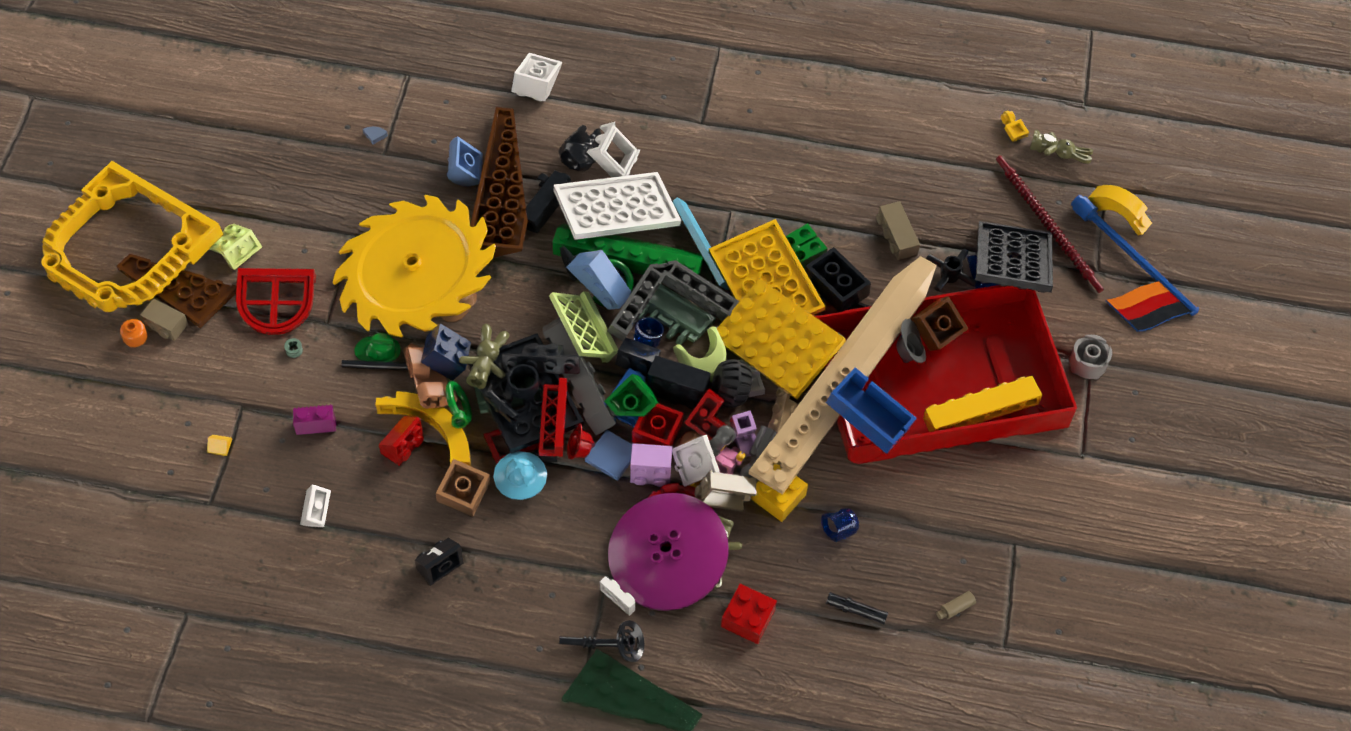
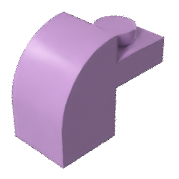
M751 411L733 415L730 419V426L736 433L734 442H736L739 451H742V454H746L745 457L751 456L749 452L756 438L755 431L757 429Z

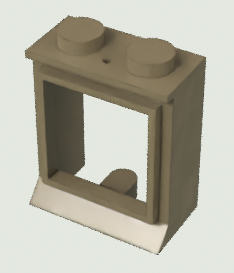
M712 470L703 477L701 483L695 488V497L708 506L735 511H743V501L749 502L751 496L757 495L756 478L719 472L712 473Z

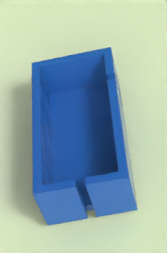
M855 367L831 392L826 404L887 454L911 428L917 418L873 381L864 392L862 389L869 378Z

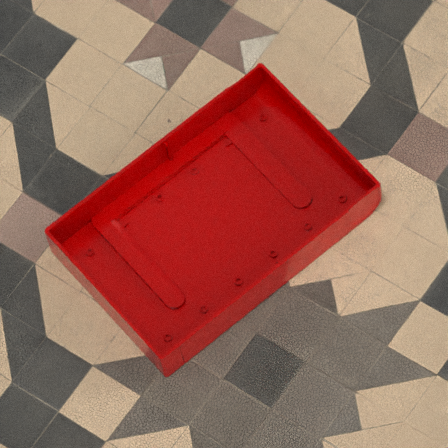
M996 285L926 297L913 316L937 299L949 296L967 325L968 330L940 350L929 351L921 338L926 351V359L922 363L916 361L903 362L896 349L898 338L902 335L900 332L868 376L869 379L862 390L865 392L873 381L917 419L904 436L886 454L840 415L837 423L848 460L857 464L892 459L901 455L934 451L935 449L1069 428L1077 410V405L1036 291L1032 289L1023 290L1013 286ZM872 306L814 317L837 333H840L847 340ZM831 359V360L827 363V365L822 369L823 371L826 369V367L829 365V363L832 361V359ZM1033 376L1042 393L1038 405L978 424L929 432L923 420L925 409L931 405H940L950 399L956 400L969 393H978L985 388L991 389L1004 382L1016 381L1020 377Z

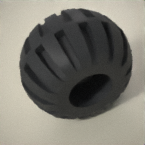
M736 359L723 361L717 366L713 376L712 391L725 399L722 404L723 406L737 407L746 402L752 385L750 368L744 362Z

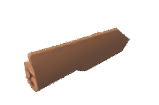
M413 343L409 344L403 349L409 375L414 378L420 405L427 409L447 406L445 389L448 381L445 376L421 363L424 347H419ZM454 393L455 402H457V397Z

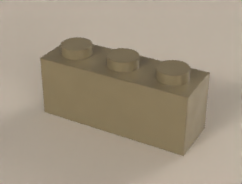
M901 202L880 206L876 218L878 224L883 228L885 239H888L890 243L891 253L895 254L897 260L918 255L920 243Z

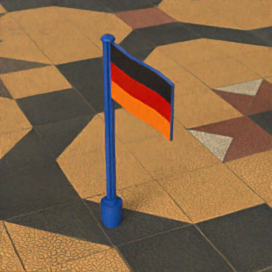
M1078 195L1072 201L1071 206L1073 210L1084 221H1093L1157 281L1140 286L1120 297L1106 300L1137 332L1152 329L1172 318L1189 313L1191 316H1194L1198 313L1199 307L1192 304L1098 215V208L1086 196Z

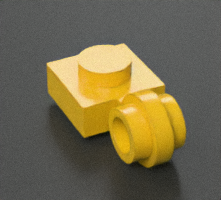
M1012 111L1003 112L1001 120L1003 124H1006L1004 129L1011 141L1015 142L1028 137L1029 131L1021 119L1015 121V115Z

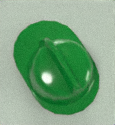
M377 333L373 336L365 337L356 344L354 349L355 355L360 361L392 362L399 357L401 352L398 341L386 333Z

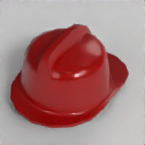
M581 423L571 433L568 441L567 456L570 460L587 457L595 446L592 436L582 430Z

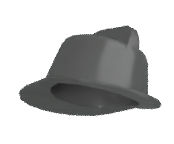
M905 319L901 324L902 335L898 338L896 349L904 363L910 361L922 363L926 359V351L919 331L912 320Z

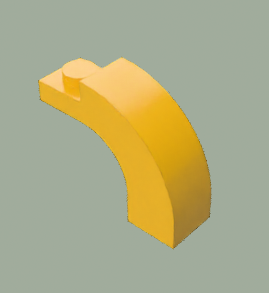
M1114 185L1097 186L1088 197L1098 208L1097 211L1112 210L1122 215L1137 236L1143 235L1152 224L1145 214V211L1148 209L1146 205L1126 189Z

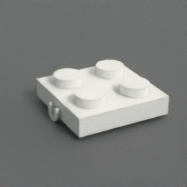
M707 435L672 449L676 462L675 470L679 472L684 487L701 481L710 470H712V473H720Z

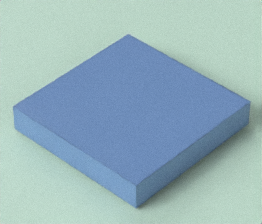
M606 430L594 448L591 449L589 455L585 457V462L618 481L631 464L632 444Z

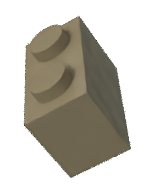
M154 298L140 314L147 330H154L161 337L169 338L173 341L179 337L188 325L185 314Z

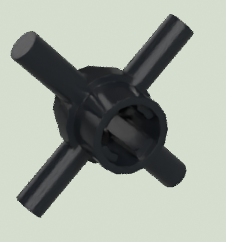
M962 249L958 256H948L944 262L928 254L926 260L940 268L942 278L934 287L937 292H940L947 282L954 283L958 279L975 287L977 280L963 273V260L969 253L966 249Z

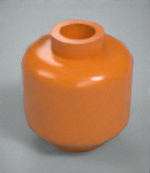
M127 320L120 327V335L127 346L139 347L146 342L148 337L147 330L140 320Z

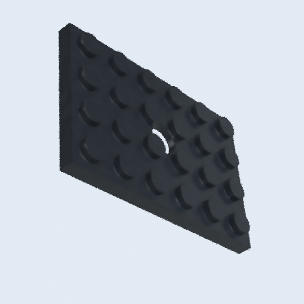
M979 221L975 280L982 283H995L1000 286H1013L1023 290L1032 289L1041 293H1052V232ZM1010 255L1017 256V258H1009V257H1010Z

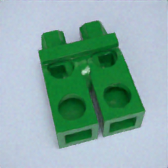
M808 223L786 235L803 268L828 250Z

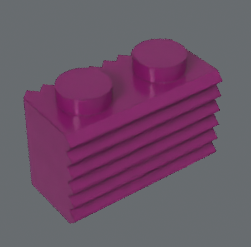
M326 404L321 407L318 405L317 407L294 408L293 425L296 435L336 431V417L333 405L330 404L328 406Z

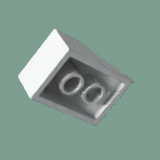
M529 53L514 73L511 92L517 93L519 96L531 97L536 101H546L562 62Z

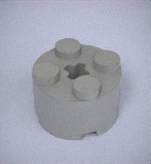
M1091 334L1085 335L1081 339L1079 338L1069 358L1072 373L1086 379H1099L1108 367L1112 357V349L1106 344V340L1100 336Z

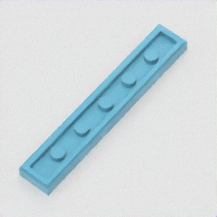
M677 197L673 200V204L719 286L729 290L725 279L709 252L711 246L687 203Z

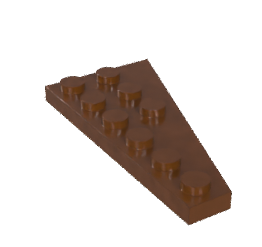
M129 254L117 265V269L136 282L146 275L157 263L151 262L147 258ZM181 270L178 277L174 278L171 284L166 286L163 292L155 295V297L173 309L185 314L186 319L201 328L236 294L237 286L233 284L230 286L220 280H210L203 275Z

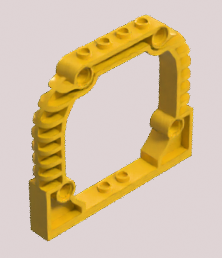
M111 161L81 190L83 195L78 197L73 205H69L68 210L65 213L62 212L60 217L52 222L51 227L47 228L46 235L42 241L44 257L41 263L47 273V277L53 283L58 282L66 291L71 290L80 300H87L88 304L93 308L98 307L104 312H112L117 308H127L126 305L138 306L142 305V302L146 300L151 301L155 295L162 293L163 289L169 286L174 278L178 277L181 270L184 271L188 263L194 265L224 234L219 223ZM138 192L149 198L155 205H161L167 212H173L182 219L181 232L172 237L173 247L146 275L136 282L125 286H119L110 281L101 283L93 281L72 268L63 252L64 246L69 239L100 209L108 210L115 205V201L134 197Z

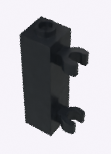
M555 170L550 177L543 173L538 176L537 180L541 181L539 183L541 188L526 206L527 230L538 234L560 204L554 193V185L572 183L570 176L566 173Z

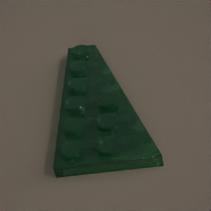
M596 649L562 697L563 702H573L583 707L600 709L602 712L630 719L644 720L646 723L663 725L666 728L677 731H693L703 715L599 649Z

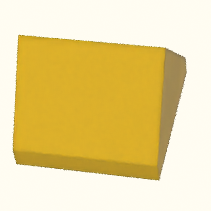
M211 435L208 437L207 453L227 456L232 438Z

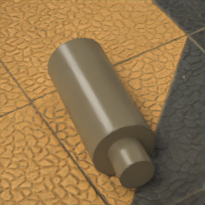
M967 591L942 605L941 610L936 612L937 617L940 620L945 617L950 619L975 605L976 599L970 591Z

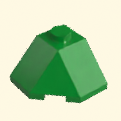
M631 374L604 401L617 416L644 417L658 404L649 386L639 375Z

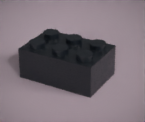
M834 247L805 267V272L816 291L821 296H825V299L838 312L849 310L870 294L871 282Z
M655 355L648 372L647 385L652 390L655 398H663L671 403H679L694 410L709 390L711 372Z

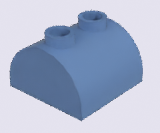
M458 136L450 142L447 177L457 185H477L480 182L482 173L483 153Z

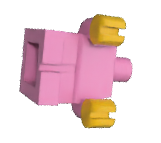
M724 446L720 450V454L715 457L720 473L733 474L736 465H742L746 454H742V451H739L737 447L729 449Z

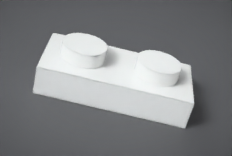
M605 576L600 581V590L630 616L635 611V599L631 594L624 593L615 580H609Z

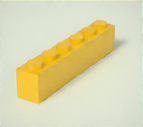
M1033 376L1020 377L1016 381L1004 382L991 389L985 388L978 393H969L956 400L950 399L940 405H931L925 409L923 420L929 432L978 424L1038 405L1042 393Z

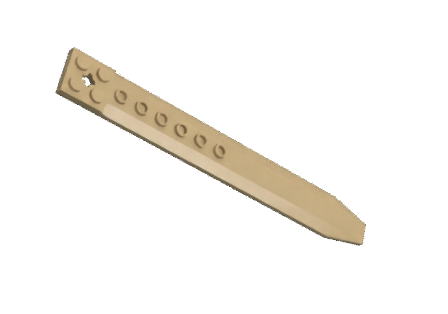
M920 256L892 278L783 427L750 468L749 475L783 495L840 416V414L826 404L831 392L855 367L867 377L871 374L900 334L903 320L911 319L926 298L937 265ZM773 465H780L781 470L777 469L774 471Z

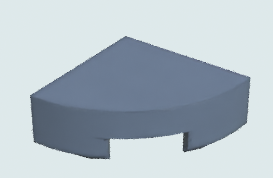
M373 126L362 129L363 134L372 144L388 136L387 131L380 127Z

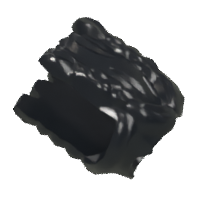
M585 125L580 126L577 131L573 132L559 149L561 163L569 169L582 172L591 168L592 164L596 161L587 151L599 146L595 141V138L601 135L599 128L595 129L590 136L585 132L587 129Z

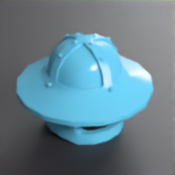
M518 451L500 459L495 467L493 478L497 489L503 495L511 499L524 500L532 498L541 492L546 484L547 470L545 464L538 456L530 452Z

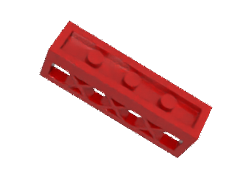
M559 378V385L544 384L539 456L563 457L567 378ZM558 391V396L552 400L547 396V392ZM553 406L557 413L550 417L546 410ZM550 423L556 427V430L551 434L545 430V427ZM551 440L555 444V450L543 449L544 444Z

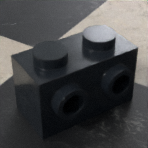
M625 338L618 349L615 365L624 369L630 368L641 372L644 376H648L655 355L660 356L661 350Z

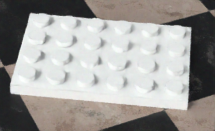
M658 172L554 185V193L575 240L680 226L681 219Z

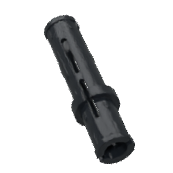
M832 592L829 593L826 605L842 609L845 613L848 611L883 625L885 624L888 615L887 611L885 612L851 600V597L845 598Z

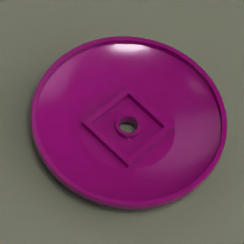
M679 493L651 496L631 507L614 528L608 548L610 571L614 580L619 584L620 589L624 593L631 594L635 599V603L654 610L681 609L704 598L721 579L728 561V537L718 515L701 500ZM664 544L672 545L669 552L661 551Z

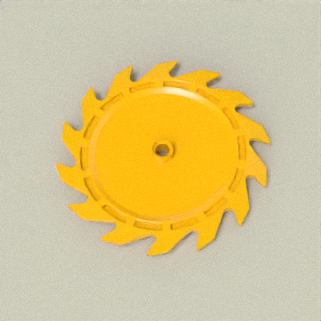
M424 195L427 201L425 207H420L406 201L393 202L389 205L397 211L395 214L371 216L359 223L360 227L370 228V230L348 240L340 249V255L353 252V254L336 270L333 279V285L348 279L339 299L343 313L347 311L352 303H357L358 323L367 332L370 331L371 321L378 319L389 335L402 338L403 334L400 326L403 324L410 325L424 332L431 331L437 326V324L431 321L432 318L456 316L471 308L470 304L459 303V300L482 290L491 279L490 275L476 276L493 259L496 245L492 244L485 250H480L488 231L484 217H481L476 226L470 227L468 207L460 200L456 202V209L450 212L438 197Z

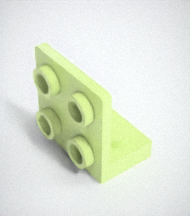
M231 224L225 227L224 235L209 250L222 254L230 268L235 270L261 249L262 245L251 229Z

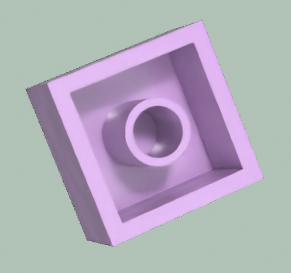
M632 443L630 483H635L636 485L652 484L658 487L670 484L672 446Z

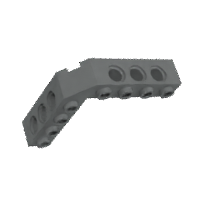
M676 260L663 264H651L611 323L607 332L623 342L661 282L721 321L731 315L732 310L739 301Z

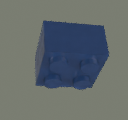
M440 323L426 337L421 363L453 381L466 370L467 364H461L459 358L461 356H469L471 342Z

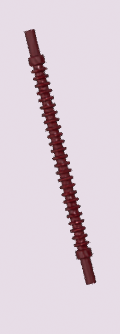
M1002 155L998 156L996 161L1005 171V176L1012 182L1018 193H1021V197H1024L1029 207L1033 208L1032 211L1035 212L1041 223H1044L1047 231L1052 232L1053 238L1056 239V242H1059V246H1062V250H1065V254H1068L1067 256L1071 258V262H1074L1073 264L1077 266L1076 268L1080 269L1079 272L1083 273V278L1091 283L1097 293H1101L1104 288L1095 278L1094 271L1089 269L1086 261H1083V258L1080 257L1076 249L1074 250V246H1071V242H1068V238H1065L1066 236L1062 234V230H1059L1058 226L1056 227L1057 224L1053 223L1054 220L1050 219L1051 216L1048 215L1042 204H1039L1036 196H1033V193L1030 192L1031 190L1027 189L1028 186L1024 185L1025 182L1022 181L1019 174H1016V170L1008 165Z

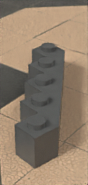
M560 317L543 327V334L550 344L564 346L563 355H578ZM579 356L580 373L563 375L572 387V393L578 405L583 409L585 420L595 435H598L616 424L615 416L617 415L604 402V394L606 392L601 384L597 385L595 382L593 366L590 362L586 363L583 356Z

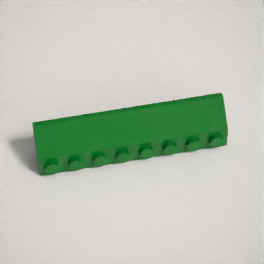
M565 223L557 227L552 242L553 255L561 256V246L566 247L573 256L579 253L603 250L608 259L619 260L626 264L630 271L644 275L651 264H663L676 260L700 276L704 262L702 254L619 235L575 240L569 225Z

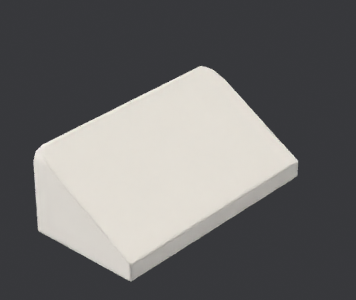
M313 484L307 489L300 525L324 527L331 490Z

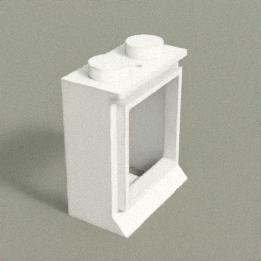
M615 122L601 125L600 129L605 134L598 135L595 138L599 146L588 149L587 153L611 178L629 176L633 164L637 161L640 150H637L615 127ZM611 141L625 154L620 165L606 151Z

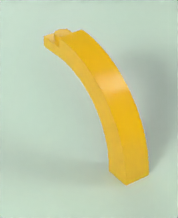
M396 391V398L388 396L376 398L377 414H399L420 418L432 425L445 439L450 450V464L455 459L471 466L466 435L462 428L452 426L451 418L453 415L446 408H423L420 405L418 394Z

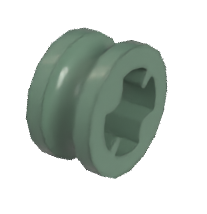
M296 338L286 341L284 345L286 354L291 358L299 357L303 352L301 342ZM292 346H293V347L297 346V349H296V350H294V349H293V350H290V347H292Z

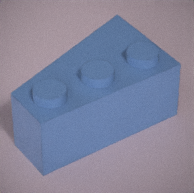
M603 250L579 253L566 267L608 310L620 309L632 293Z

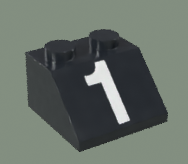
M449 537L444 541H438L432 549L420 553L415 559L416 569L429 586L464 564L461 546Z

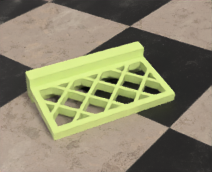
M583 291L580 295L552 292L549 295L578 355L601 358L602 362L608 363L617 354L618 348L611 334L607 332L608 328L590 293Z

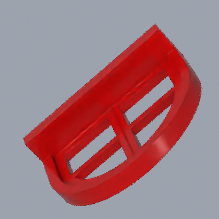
M238 268L236 305L243 321L253 330L267 335L285 334L299 327L307 319L313 306L314 283H316L315 270ZM247 282H272L271 301L246 300ZM279 282L304 283L303 301H278ZM247 305H271L270 324L257 320L249 312ZM278 305L301 306L294 317L286 322L277 324Z

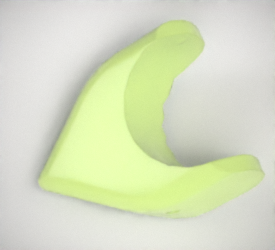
M714 326L707 329L710 346L709 351L703 358L691 356L680 344L673 347L674 354L679 363L711 372V383L713 382L717 366L721 362L726 361L725 345L717 328Z

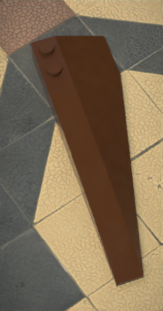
M496 107L470 224V227H474L481 217H484L488 231L480 250H485L492 244H495L496 248L493 258L521 252L528 224L514 109Z

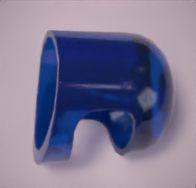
M651 317L642 318L635 325L633 339L657 348L664 332L663 325L657 319Z
M849 508L840 509L836 513H825L821 516L823 530L834 542L851 537L859 530L858 517ZM828 518L834 522L837 532L830 530Z

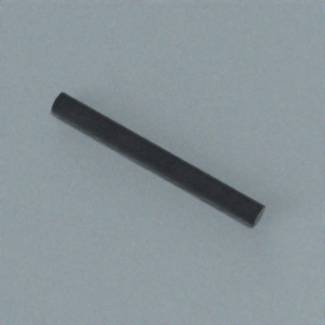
M342 360V368L408 370L406 362Z

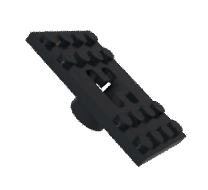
M538 333L502 346L499 349L497 359L493 363L503 371L502 354H522L525 345L531 343L543 345ZM467 364L469 370L471 371L473 364ZM521 364L516 365L508 373H505L504 378H499L490 371L486 387L479 389L483 398L489 391L494 390L502 400L509 402L511 408L513 397L523 399L525 407L514 410L520 415V418L517 419L515 417L518 421L512 425L501 414H497L495 408L485 400L511 454L540 442L543 400L535 401L534 395L539 387L543 391L544 384L559 385V378H561L559 374L538 373L534 367ZM528 376L535 379L534 384L526 388L524 378ZM548 391L547 396L553 400L558 396V391ZM568 391L564 433L576 429L580 423L584 426L583 419ZM552 406L546 410V413L552 417L557 413V410ZM550 423L545 427V430L551 434L556 430V427Z

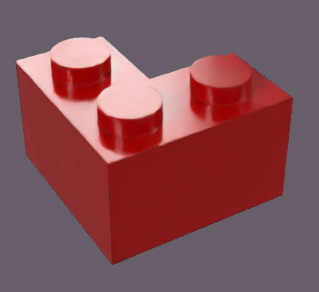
M709 388L684 423L700 435H707L710 441L716 435L719 427L726 425L714 416L725 399Z

